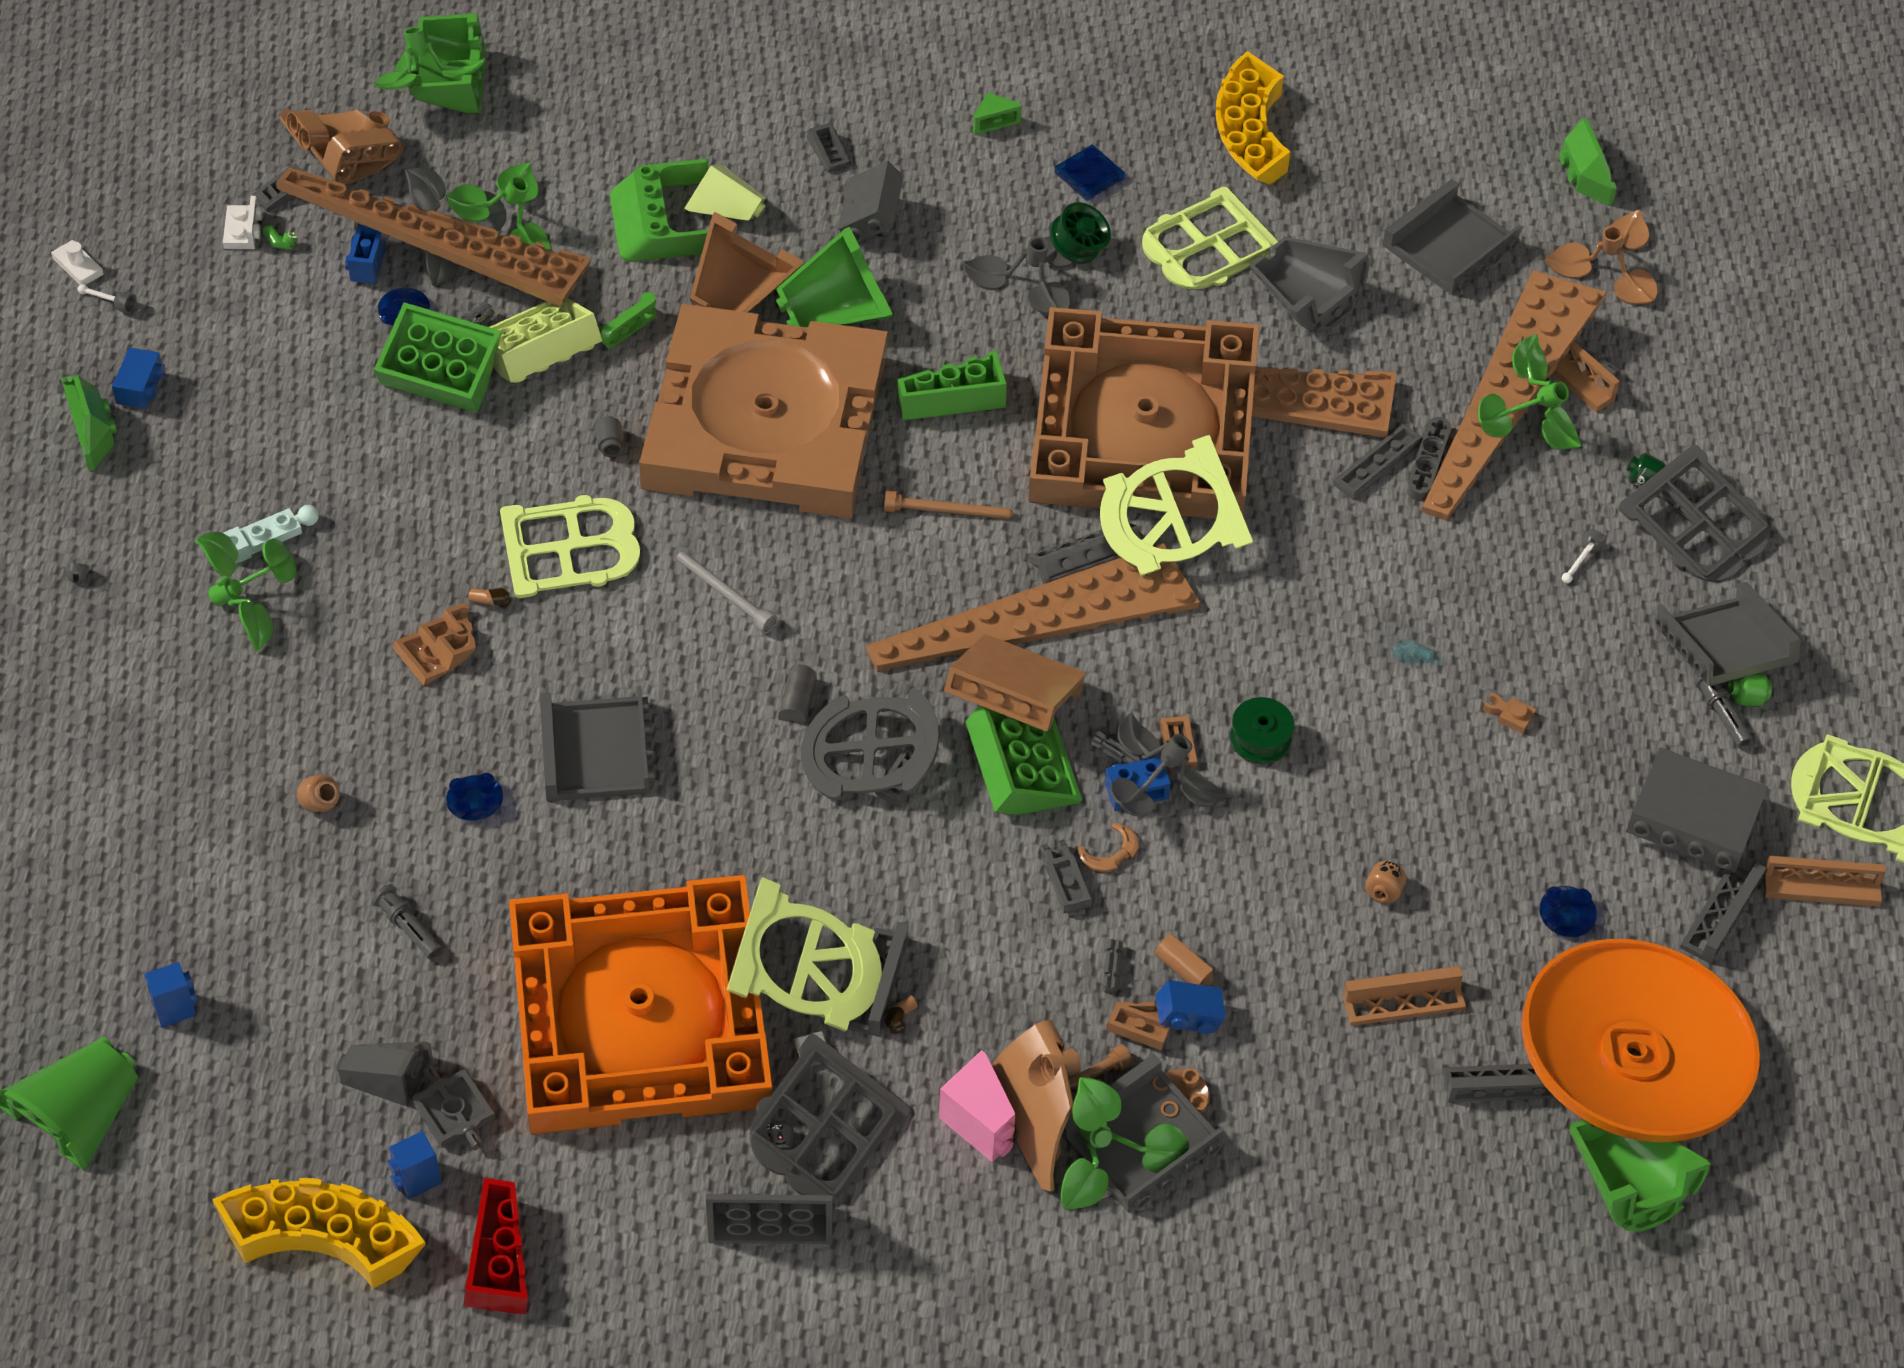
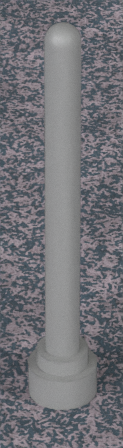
M685 552L678 553L677 560L751 616L755 627L762 633L767 634L776 626L778 617L768 609H758Z

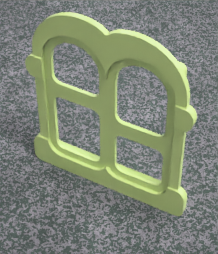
M1221 187L1214 190L1209 198L1173 215L1164 214L1160 216L1158 222L1146 229L1142 239V247L1145 255L1152 262L1162 266V272L1170 282L1185 289L1197 290L1208 288L1212 285L1222 286L1226 284L1229 277L1250 268L1249 265L1261 255L1267 258L1271 247L1278 241L1227 187ZM1217 205H1223L1238 221L1215 234L1204 236L1189 219ZM1179 225L1195 242L1180 250H1170L1161 245L1158 237L1163 231ZM1241 231H1247L1262 246V249L1246 257L1239 258L1224 240ZM1208 247H1215L1229 262V265L1202 277L1190 275L1183 268V262L1186 258Z
M581 495L573 502L525 509L520 505H511L500 509L514 594L517 598L532 597L538 591L584 584L600 587L605 585L607 581L628 576L639 561V543L632 535L635 526L633 515L624 504L609 498L591 499L588 495ZM603 511L612 517L613 525L604 534L583 537L579 531L577 515L581 512ZM554 516H564L566 518L569 532L568 539L534 545L524 544L520 526L521 522ZM609 545L618 550L620 554L619 562L610 569L577 574L573 571L570 551L577 548ZM550 552L558 553L562 568L561 576L540 580H532L530 578L527 565L528 556Z

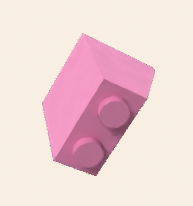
M981 1050L940 1088L939 1119L993 1162L999 1155L1002 1157L1007 1155L1014 1145L1015 1112L986 1053Z

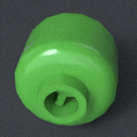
M1760 672L1730 680L1728 682V692L1732 695V699L1737 705L1760 707L1765 701L1769 700L1772 693V684L1767 679V676Z

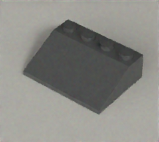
M706 1194L708 1243L832 1244V1195Z

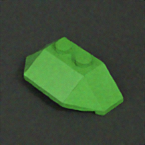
M1580 118L1564 140L1563 148L1559 152L1560 163L1565 165L1568 181L1570 183L1573 182L1577 192L1605 205H1613L1617 187L1611 178L1607 161L1588 119Z
M80 376L62 377L64 392L89 471H93L115 444L112 434L117 433L113 417H107V414H111L107 398H101L97 387Z

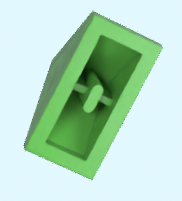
M987 92L974 114L973 133L977 135L1021 123V104Z

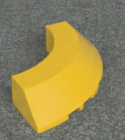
M1247 51L1229 68V73L1221 82L1216 100L1217 127L1224 145L1234 160L1256 180L1271 185L1288 172L1291 153L1277 140L1272 132H1269L1266 124L1268 110L1281 97L1284 76Z
M299 1178V1181L285 1182L274 1179L270 1180L271 1183L255 1187H252L250 1184L212 1199L230 1239L245 1263L280 1251L306 1250L319 1252L340 1259L353 1267L374 1289L401 1274L425 1246V1241L416 1229L401 1214L398 1215L390 1209L386 1202L380 1199L377 1201L363 1194L362 1190L342 1183L339 1186L323 1183L322 1179Z

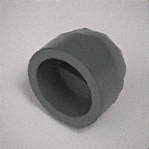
M67 563L66 576L69 581L74 583V578L79 577V583H82L87 579L89 565Z

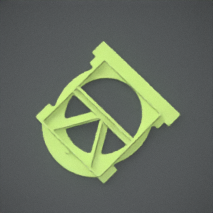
M1210 435L1193 440L1194 448L1185 450L1184 458H1167L1154 461L1138 469L1128 478L1123 473H1119L1103 479L1106 488L1100 508L1103 534L1110 547L1118 556L1137 567L1140 576L1160 570V563L1178 562L1196 557L1218 542L1223 547L1233 544L1235 549L1253 543ZM1180 470L1200 476L1213 488L1217 498L1218 515L1211 530L1194 544L1190 540L1164 475L1165 471ZM1153 477L1162 500L1133 496V492L1143 481ZM1128 507L1167 512L1143 540H1140L1134 534L1127 518ZM1172 524L1181 548L1160 549L1153 547V544Z
M1827 734L1823 743L1812 747L1800 757L1793 770L1791 790L1794 801L1800 811L1798 821L1818 828L1824 823L1848 838L1865 843L1886 844L1887 851L1897 854L1896 860L1904 863V825L1882 832L1863 828L1882 767L1885 766L1891 769L1904 780V763L1882 752L1848 745V741ZM1843 761H1871L1866 782L1862 781ZM1830 767H1833L1858 791L1821 795L1820 780L1823 774ZM1858 804L1852 824L1840 820L1828 809L1829 806Z
M762 877L727 991L744 998L747 997L748 992L759 996L760 992L790 1010L807 1015H818L825 1018V1024L845 1032L848 1029L849 1022L861 1016L872 1005L881 979V961L873 942L875 931L857 923H853L852 927L849 928L838 918L822 909L805 904L789 903V896L779 892L780 884ZM790 917H802L810 920L811 924L791 992L788 994L779 988L766 973L760 958V942L765 930L776 921ZM822 926L834 931L844 942L845 947L815 950ZM851 959L853 974L848 988L843 993H840L816 967L814 962ZM808 974L829 996L830 1000L821 1002L802 1000L801 997Z

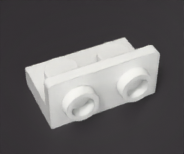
M251 196L250 205H227L223 237L224 249H255L256 239L261 237V228L258 221L263 219L262 205H258L256 196Z

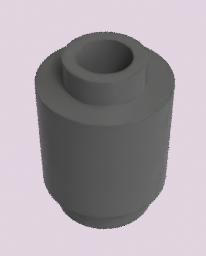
M613 417L602 418L595 424L598 449L606 457H616L622 453L625 445L621 422Z

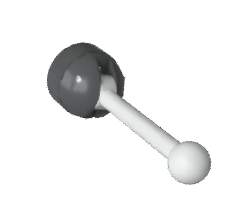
M84 284L79 285L77 288L78 292L82 295L87 293L114 301L116 309L126 314H131L137 304L136 295L129 292H120L117 296H112L89 289Z
M1595 529L1587 531L1582 540L1584 551L1568 573L1562 575L1564 583L1572 581V575L1589 552L1596 553L1603 548L1606 538L1601 532Z

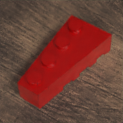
M484 1178L463 1307L526 1315L528 1296L525 1284V1268L522 1256L515 1182Z

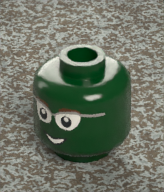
M1643 453L1639 458L1633 456L1626 468L1630 472L1628 480L1631 484L1640 487L1663 469L1666 464L1649 453Z

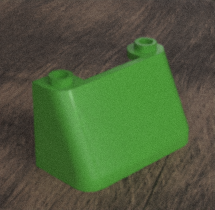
M478 13L419 17L418 27L423 28L426 42H431L433 50L443 64L447 65L449 62L456 60H483L484 58L486 60L485 42ZM426 49V54L420 56L419 73L416 75L417 79L413 84L409 85L410 95H414L417 101L470 115L480 114L485 62L479 69L469 75H462V77L456 78L445 77L442 74L443 70L439 68L428 49Z

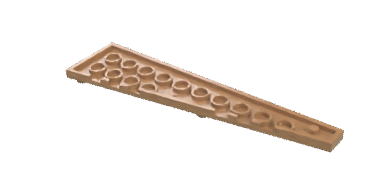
M290 167L277 183V189L289 195L306 200L313 205L330 210L337 215H342L361 225H366L385 235H390L407 244L414 245L431 254L438 255L455 264L462 265L479 274L493 278L503 284L517 288L560 307L590 266L591 258L562 249H560L559 253L545 249V244L536 242L534 246L521 242V237L512 234L511 236L498 235L495 229L480 226L433 210L428 212L421 211L413 204H409L408 207L394 203L393 198L386 196L383 200L369 196L370 191L363 189L352 191L347 189L343 183L327 180L323 177Z
M1535 270L1532 271L1422 506L1423 513L1447 521L1465 497L1467 490L1477 480L1480 471L1490 462L1495 450L1499 449L1504 442L1505 436L1494 438L1482 430L1478 420V407L1481 399L1486 395L1496 394L1504 400L1507 410L1533 400L1540 388L1543 387L1529 384L1527 378H1520L1515 373L1512 355L1516 346L1525 338L1535 334L1538 335L1539 345L1545 355L1548 367L1547 375L1542 380L1546 381L1556 369L1560 359L1567 354L1575 338H1578L1582 333L1588 320L1592 319L1606 299L1607 292ZM1528 407L1508 414L1512 420V429Z
M1256 367L1252 417L1386 438L1397 372L1364 371V374H1349V370H1338V373H1323V369H1312V372H1299L1297 369Z
M1164 543L1153 546L1160 549H1167ZM1118 558L866 645V652L875 669L882 671L913 665L917 662L933 661L938 657L951 654L953 657L963 655L985 634L1014 645L1075 633L1080 630L1096 629L1099 625L1114 623V625L1125 623V620L1140 617L1141 620L1164 612L1167 615L1197 609L1200 606V601L1176 562L1160 563V570L1140 576L1136 566L1129 564L1122 558Z

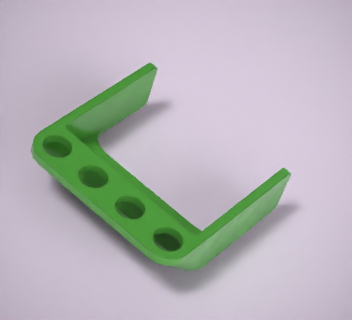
M708 159L643 165L635 169L611 190L610 201L618 251L623 260L634 262L702 254L708 230L676 232L670 229L667 222L662 187L699 184L709 170Z

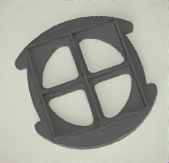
M911 689L908 693V699L880 697L850 702L847 696H840L826 705L815 716L806 730L801 747V760L805 774L815 789L832 800L841 799L843 793H871L902 786L906 794H910L923 783L934 764L940 741L937 717L927 698L918 689ZM891 711L903 715L916 727L915 734L905 737L876 738L878 714ZM857 714H867L866 736L863 740L841 743L826 742L829 734L841 722ZM905 747L915 748L911 758L902 767L880 778L873 776L876 751ZM864 752L863 775L858 780L839 776L825 764V757L830 754Z

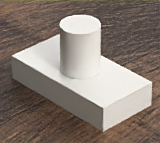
M71 240L51 252L52 258L79 285H87L104 275L102 268L82 249L79 242Z

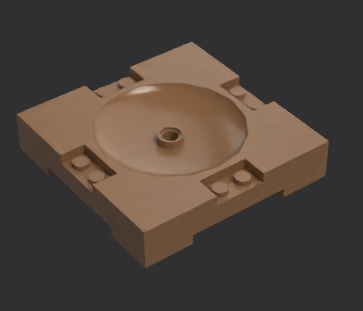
M681 304L666 360V372L658 402H655L639 461L641 489L693 497L695 491L794 504L799 505V511L852 518L877 397H879L887 361L888 331L810 321L809 328L759 321V314Z
M1050 307L1030 472L1029 502L1100 509L1106 490L1103 479L1119 473H1123L1128 478L1138 469L1154 461L1167 458H1184V451L1194 448L1193 440L1210 435L1242 516H1244L1259 324L1207 320L1206 326L1102 318V311ZM1172 470L1164 472L1181 516L1217 518L1218 501L1213 488L1207 481L1187 471ZM1153 477L1147 478L1133 492V496L1162 500Z

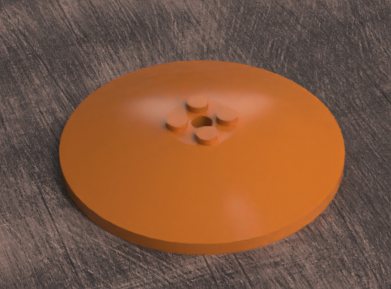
M1604 939L1577 945L1557 955L1540 970L1532 982L1524 1002L1521 1019L1522 1038L1527 1056L1537 1076L1552 1095L1567 1109L1583 1120L1607 1132L1648 1142H1677L1701 1137L1717 1130L1735 1117L1749 1098L1757 1080L1760 1064L1759 1042L1754 1025L1742 1002L1726 983L1711 970L1687 955L1671 948L1632 939ZM1627 1049H1636L1641 1056H1634Z

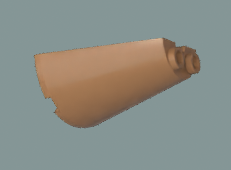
M714 212L693 284L690 301L696 306L749 313L802 267L804 261L783 249L775 256L739 236L736 223Z

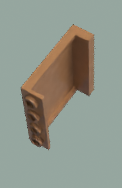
M985 634L950 666L944 692L1047 732L1051 728L1055 712L1068 698L1072 696L1079 699L1087 673Z

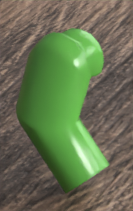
M267 225L263 228L262 232L273 248L291 250L296 246L297 236L293 232L290 234L286 232L284 236H280L273 225Z

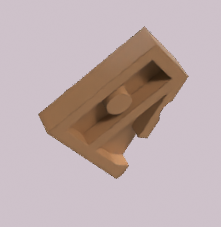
M1117 1002L1106 1026V1030L1159 1050H1162L1172 1027L1159 1024L1158 1009L1155 1007L1154 1002H1142L1139 1004Z

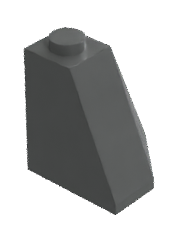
M421 1041L351 1045L347 1054H343L337 1064L341 1084L407 1107L424 1076L422 1071L426 1067L428 1068L433 1058L431 1044Z

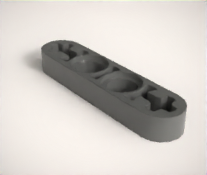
M1434 417L1427 424L1407 485V494L1414 500H1425L1436 478L1451 432L1450 422L1443 417ZM1437 428L1442 429L1439 437L1434 436ZM1435 446L1439 451L1432 453L1427 451L1426 447ZM1428 465L1433 470L1424 472L1419 469V466ZM1419 479L1424 481L1421 490L1416 489Z

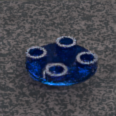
M397 288L389 291L380 299L378 313L382 323L394 326L404 302L430 310V302L427 296L417 289Z
M491 773L455 778L449 783V790L446 795V804L449 811L454 816L467 821H478L490 817L497 812L503 802V790Z
M1553 886L1548 888L1540 902L1539 912L1542 921L1552 932L1560 936L1579 937L1588 933L1595 925L1597 910L1592 901L1591 893L1586 889H1577L1571 886Z

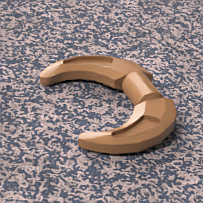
M1113 823L1112 829L1119 832L1123 837L1121 850L1110 858L1107 856L1094 857L1088 854L1083 846H1079L1078 856L1080 861L1092 871L1105 873L1118 869L1117 866L1128 858L1133 859L1138 852V837L1135 832L1126 825Z

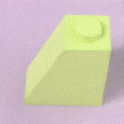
M718 163L710 166L685 209L691 212L710 215L716 212L724 217L749 221L754 217L759 218L766 207L763 204L766 197L723 164Z

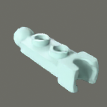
M304 505L299 509L298 514L293 515L290 508L241 529L237 526L223 533L234 542L238 550V559L235 561L237 564L251 558V554L262 551L263 545L267 540L277 539L283 542L302 534L300 525H314L318 521L319 512L312 505Z

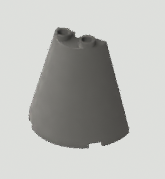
M1283 237L1271 247L1267 258L1261 255L1249 266L1252 272L1302 327L1307 330L1322 332L1342 322L1359 301L1361 296L1357 294L1361 284H1366L1369 258L1368 254L1364 252Z

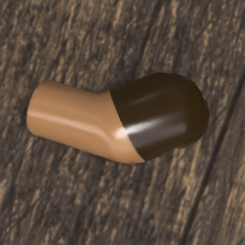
M502 587L488 590L472 588L468 594L470 602L499 605L500 607H506L511 602L510 592Z
M912 995L907 996L888 1009L885 1023L887 1027H890L891 1033L898 1034L906 1029V1024L903 1022L904 1015L918 1008L917 1002Z

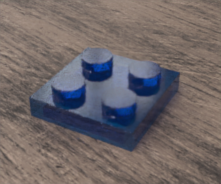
M1093 144L1059 163L1054 169V173L1086 201L1125 179V172Z

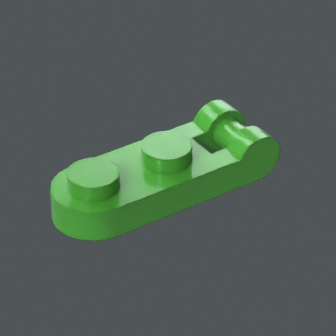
M643 293L640 298L641 301L631 308L624 310L617 318L601 327V343L609 349L614 348L656 318V296L653 293Z

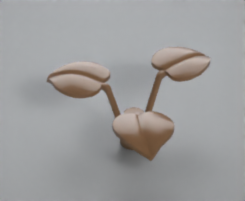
M1641 210L1626 214L1603 230L1602 241L1597 243V248L1591 256L1586 246L1575 242L1562 245L1552 254L1546 256L1547 264L1555 273L1567 278L1578 279L1585 277L1591 272L1592 265L1590 261L1595 260L1601 249L1608 255L1618 254L1624 277L1615 282L1614 292L1621 301L1634 305L1649 304L1654 302L1657 297V285L1653 276L1643 269H1635L1628 274L1623 257L1622 247L1627 250H1637L1645 246L1649 240V230Z

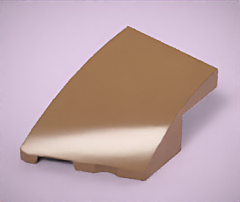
M466 602L445 609L441 618L421 624L417 633L394 641L393 649L423 686L455 669L475 651L476 645L471 634L472 624L468 619V605Z

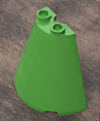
M850 226L840 232L776 288L780 296L776 299L782 313L787 311L791 318L786 321L788 325L809 328L810 321L851 326L887 320L894 317L869 269Z
M102 1036L97 1041L0 1090V1109L16 1121L24 1116L56 1140L61 1155L81 1170H84L138 1079L133 1069L136 1062L129 1054L125 1052L122 1054L118 1053L112 1043Z
M1585 1120L1577 1121L1570 1125L1569 1133L1583 1158L1610 1217L1617 1225H1620L1627 1231L1648 1230L1676 1215L1684 1208L1681 1202L1691 1192L1695 1195L1698 1192L1710 1168L1711 1163L1678 1142H1648L1630 1139L1607 1132Z

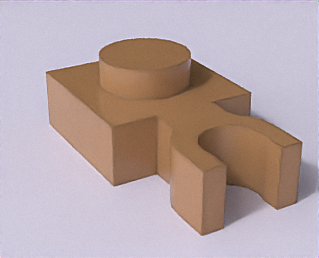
M1494 693L1490 694L1489 701L1496 705H1490L1485 702L1482 710L1492 715H1500L1499 723L1524 734L1536 713L1535 708L1511 697L1507 703Z

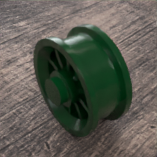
M1075 202L1066 206L1061 215L1052 222L1050 238L1055 249L1064 258L1074 263L1085 264L1093 261L1099 252L1108 245L1111 238V230L1106 218L1100 211L1089 204Z
M1256 697L1244 701L1236 708L1232 718L1230 742L1234 751L1243 759L1257 764H1268L1280 760L1287 754L1291 746L1294 730L1292 713L1284 704L1271 698Z

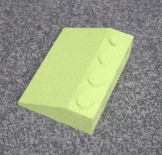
M568 298L561 307L546 301L490 326V328L502 332L493 367L502 378L510 383L521 382L526 379L527 375L545 371L549 368V365L567 361L573 354L591 350L595 347V344L602 342L594 313Z

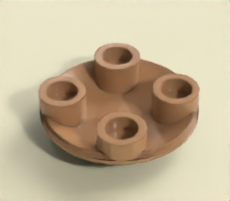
M1193 1068L1174 1069L1165 1072L1164 1074L1198 1112L1203 1115L1210 1102V1091L1204 1079L1200 1077L1199 1072ZM1156 1076L1153 1080V1087L1158 1091H1166L1168 1089L1167 1086L1160 1088L1156 1085V1080L1159 1078ZM1165 1101L1160 1108L1161 1113L1169 1118L1176 1116L1179 1111L1178 1105L1174 1101ZM1172 1104L1176 1110L1172 1114H1167L1164 1112V1106Z

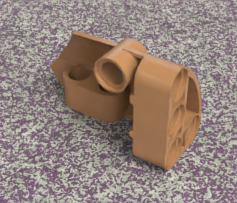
M286 108L279 117L301 148L305 150L310 149L331 178L343 184L353 183L379 172L398 158L404 150L403 143L388 128L389 117L379 111H371L366 116L357 109L336 114H315L313 110L293 111Z
M1052 1020L1041 1021L1025 1031L1008 1045L992 1064L1015 1112L1016 1141L1041 1189L1047 1191L1054 1190V1167L1062 1150L1059 1142L1073 1110V1098L1068 1077L1079 1074L1081 1069L1078 1054L1073 1048L1064 1049L1065 1043Z

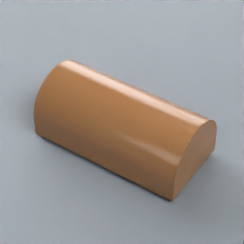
M1169 933L1158 945L1155 956L1187 983L1209 986L1213 982V968L1173 934Z

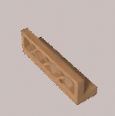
M1573 341L1570 345L1572 355L1567 352L1560 359L1552 374L1565 383L1592 410L1598 412L1615 401L1620 381ZM1603 379L1610 385L1609 388L1605 385Z
M1769 856L1763 876L1764 898L1880 907L1882 902L1880 884L1886 873V868L1884 864ZM1774 867H1787L1783 870L1774 869ZM1814 869L1815 871L1807 872L1805 870ZM1837 871L1844 872L1842 874H1833ZM1864 874H1875L1874 877H1872V876H1862V875H1864Z
M1455 966L1346 981L1342 997L1350 1026L1465 1011L1466 1005L1460 988L1463 978L1461 967ZM1453 991L1457 1003L1446 1004L1437 998L1441 993ZM1421 996L1428 1000L1429 1003L1426 1007L1418 1008L1409 1003L1412 997ZM1385 1000H1393L1401 1005L1397 1011L1392 1012L1381 1007ZM1365 1004L1372 1010L1368 1015L1356 1016L1353 1005Z

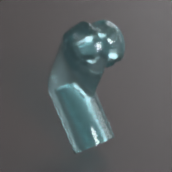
M1413 640L1400 642L1392 650L1393 656L1397 660L1417 657L1429 663L1434 654V650Z

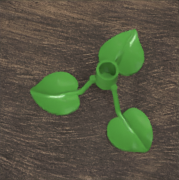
M412 27L403 32L407 48H405V53L396 64L395 72L382 75L373 85L381 89L396 90L413 84L417 76L412 73L419 71L420 56L426 54V49H428L439 68L443 70L442 74L445 77L456 78L462 77V75H469L484 64L485 58L483 60H456L449 62L447 65L443 64L433 50L431 42H426L423 28Z
M531 163L515 165L504 170L497 178V187L500 193L490 201H487L486 194L480 188L470 184L460 185L446 195V200L451 209L461 218L471 222L486 220L490 214L488 207L495 204L502 197L511 205L518 204V228L512 230L509 236L511 234L521 237V242L534 246L536 242L545 244V249L551 250L547 235L541 227L532 222L526 223L524 226L522 225L524 204L533 201L538 194V185L533 175Z
M1538 335L1529 336L1516 346L1512 355L1513 368L1517 376L1527 378L1529 384L1543 387L1537 393L1536 399L1507 410L1506 404L1500 396L1496 394L1486 395L1481 399L1478 407L1480 426L1491 437L1500 438L1506 436L1513 427L1512 420L1508 414L1540 403L1543 406L1549 407L1545 412L1547 418L1542 422L1541 427L1544 439L1548 445L1558 450L1581 447L1579 437L1570 417L1560 407L1561 403L1567 401L1569 397L1568 387L1561 381L1555 383L1552 380L1542 381L1547 375L1546 358L1539 345Z
M209 532L195 539V542L203 549L215 571L223 576L220 580L216 581V585L209 588L210 600L218 607L227 603L229 606L239 604V616L255 652L261 650L272 636L273 622L263 605L259 603L253 605L251 599H238L242 593V585L271 570L276 580L280 583H287L293 580L297 571L294 557L280 540H267L263 545L262 552L269 566L238 581L229 578L238 568L235 563L238 559V550L234 542L221 532Z
M1080 1077L1078 1091L1073 1103V1119L1080 1128L1081 1136L1089 1142L1086 1148L1090 1151L1093 1161L1091 1163L1085 1158H1080L1070 1165L1064 1176L1061 1188L1062 1207L1067 1210L1088 1207L1100 1201L1105 1195L1108 1188V1175L1103 1169L1097 1168L1099 1159L1095 1149L1108 1146L1112 1139L1144 1152L1142 1165L1154 1173H1159L1185 1154L1189 1149L1190 1142L1178 1127L1170 1123H1160L1152 1127L1145 1136V1146L1115 1134L1107 1126V1122L1119 1116L1121 1111L1120 1096L1112 1087L1102 1081Z

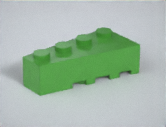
M990 351L987 357L980 359L976 356L967 358L966 363L953 366L952 363L943 365L942 369L937 372L927 370L898 379V406L902 420L1006 408L1007 384L997 351Z

